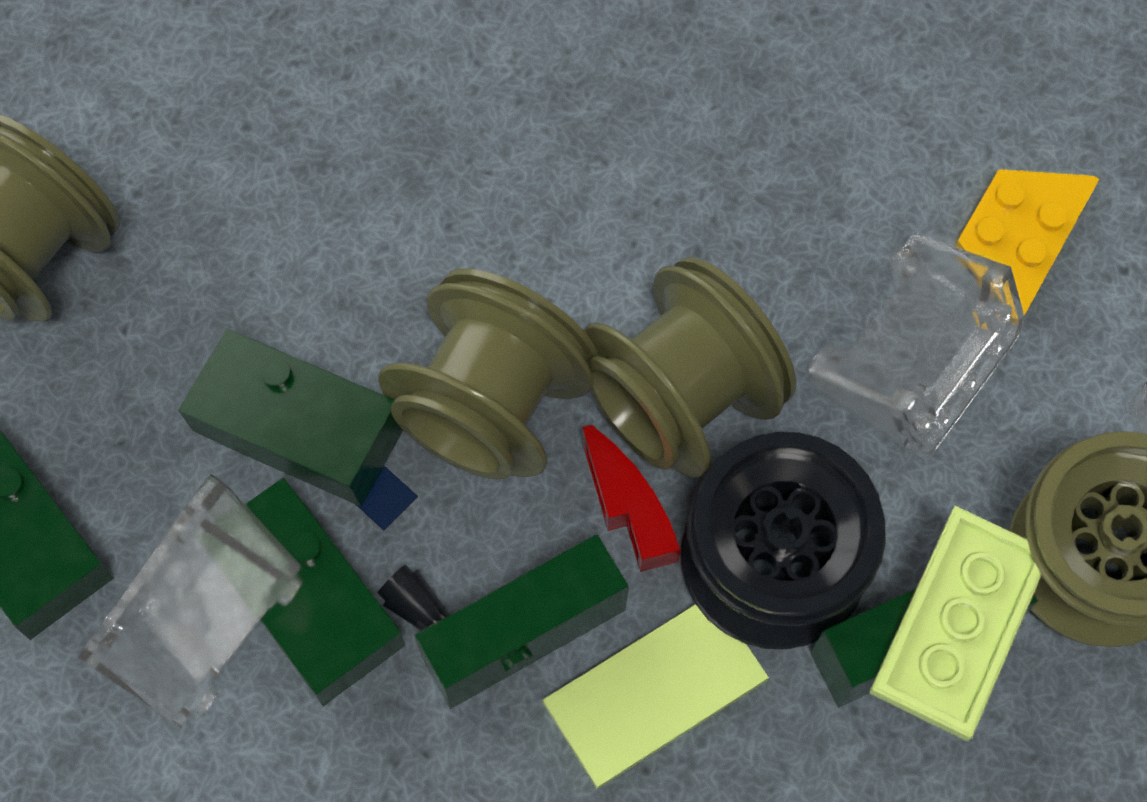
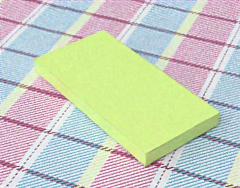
M954 506L869 694L968 742L975 732L1041 578V574L1031 556L1027 539Z
M694 605L544 698L542 703L596 789H599L768 681L769 677L747 644L724 634L709 622L699 608Z

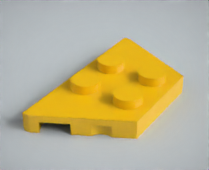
M998 169L955 247L969 264L975 266L979 272L980 279L990 291L994 290L1009 309L1008 314L1014 321L1018 323L1022 321L1095 189L1099 178L1092 175Z

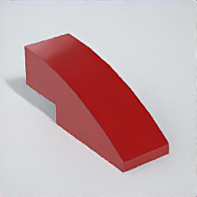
M593 425L582 427V444L607 530L611 531L627 526L640 572L677 563L681 552L670 520L651 486L638 468L610 439Z

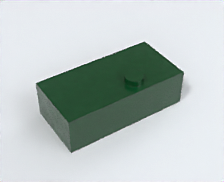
M226 329L178 409L192 431L360 507L403 431L391 413L394 399L230 329Z
M0 429V607L15 628L31 640L114 578Z
M284 477L200 535L209 552L322 706H325L405 646L401 632Z
M596 534L415 634V638L425 665L449 708L452 709L626 611L629 585L602 540Z
M916 589L828 628L820 635L810 654L838 708L869 694ZM1034 594L1032 596V599L1029 603L1025 615L1038 602Z

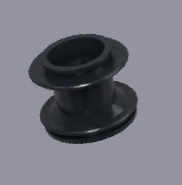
M773 432L757 435L738 443L714 461L702 475L692 495L681 543V567L686 587L695 605L707 620L724 634L744 644L764 649L787 650L808 646L817 642L824 630L846 621L851 616L864 592L873 582L882 563L886 544V529L879 494L869 475L853 457L840 447L820 437L800 432ZM749 528L754 532L756 539L751 542H744L738 539L736 533ZM779 528L783 534L792 532L796 540L789 542L785 536L776 538L772 530ZM816 533L823 547L813 543L811 534ZM757 560H766L772 565L773 572L768 575L760 574L755 570L753 563ZM796 562L805 563L810 569V575L808 577L795 575L791 565Z

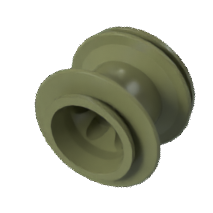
M0 115V318L10 321L14 320L17 315L38 322L48 321L52 316L51 305L33 280L66 241L87 251H106L111 245L110 236L120 227V218L107 195L71 158L33 130L13 119Z
M686 257L680 259L674 266L662 267L655 274L653 289L660 317L630 339L619 330L597 322L588 324L583 330L593 342L598 356H592L587 360L593 375V385L589 391L609 424L638 455L650 464L661 469H669L671 467L686 476L701 478L711 466L710 449L702 429L731 405L751 417L762 420L774 419L781 413L783 404L794 396L796 391V375L789 353L778 332L765 313L745 290L711 263L700 258Z
M456 269L450 271L444 276L440 285L435 286L428 292L426 299L429 315L437 328L445 336L443 342L427 367L410 363H395L383 367L378 375L381 391L384 396L395 400L391 406V413L403 431L423 448L447 463L466 472L489 479H505L509 475L518 477L536 476L545 470L547 456L539 440L526 426L543 396L570 399L581 397L589 392L593 385V375L587 360L592 356H598L597 350L586 332L570 316L531 289L506 277L476 269Z
M1129 431L1103 433L1074 443L1058 453L1043 468L1032 489L1023 497L1016 509L1009 531L1027 539L1031 556L1041 574L1034 592L1038 602L1031 611L1048 627L1066 638L1087 645L1119 647L1147 640V567L1142 564L1140 559L1142 553H1147V434ZM1081 509H1096L1098 518L1089 519L1085 517ZM1119 527L1124 529L1129 536L1123 541L1118 540L1113 534ZM1084 539L1092 546V554L1085 555L1080 553L1075 545V540ZM1105 564L1116 565L1122 572V579L1115 580L1110 578L1105 572Z

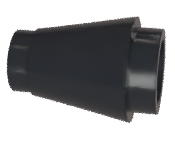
M406 564L396 571L377 592L385 600L383 604L385 608L420 631L450 615L417 569L413 572Z

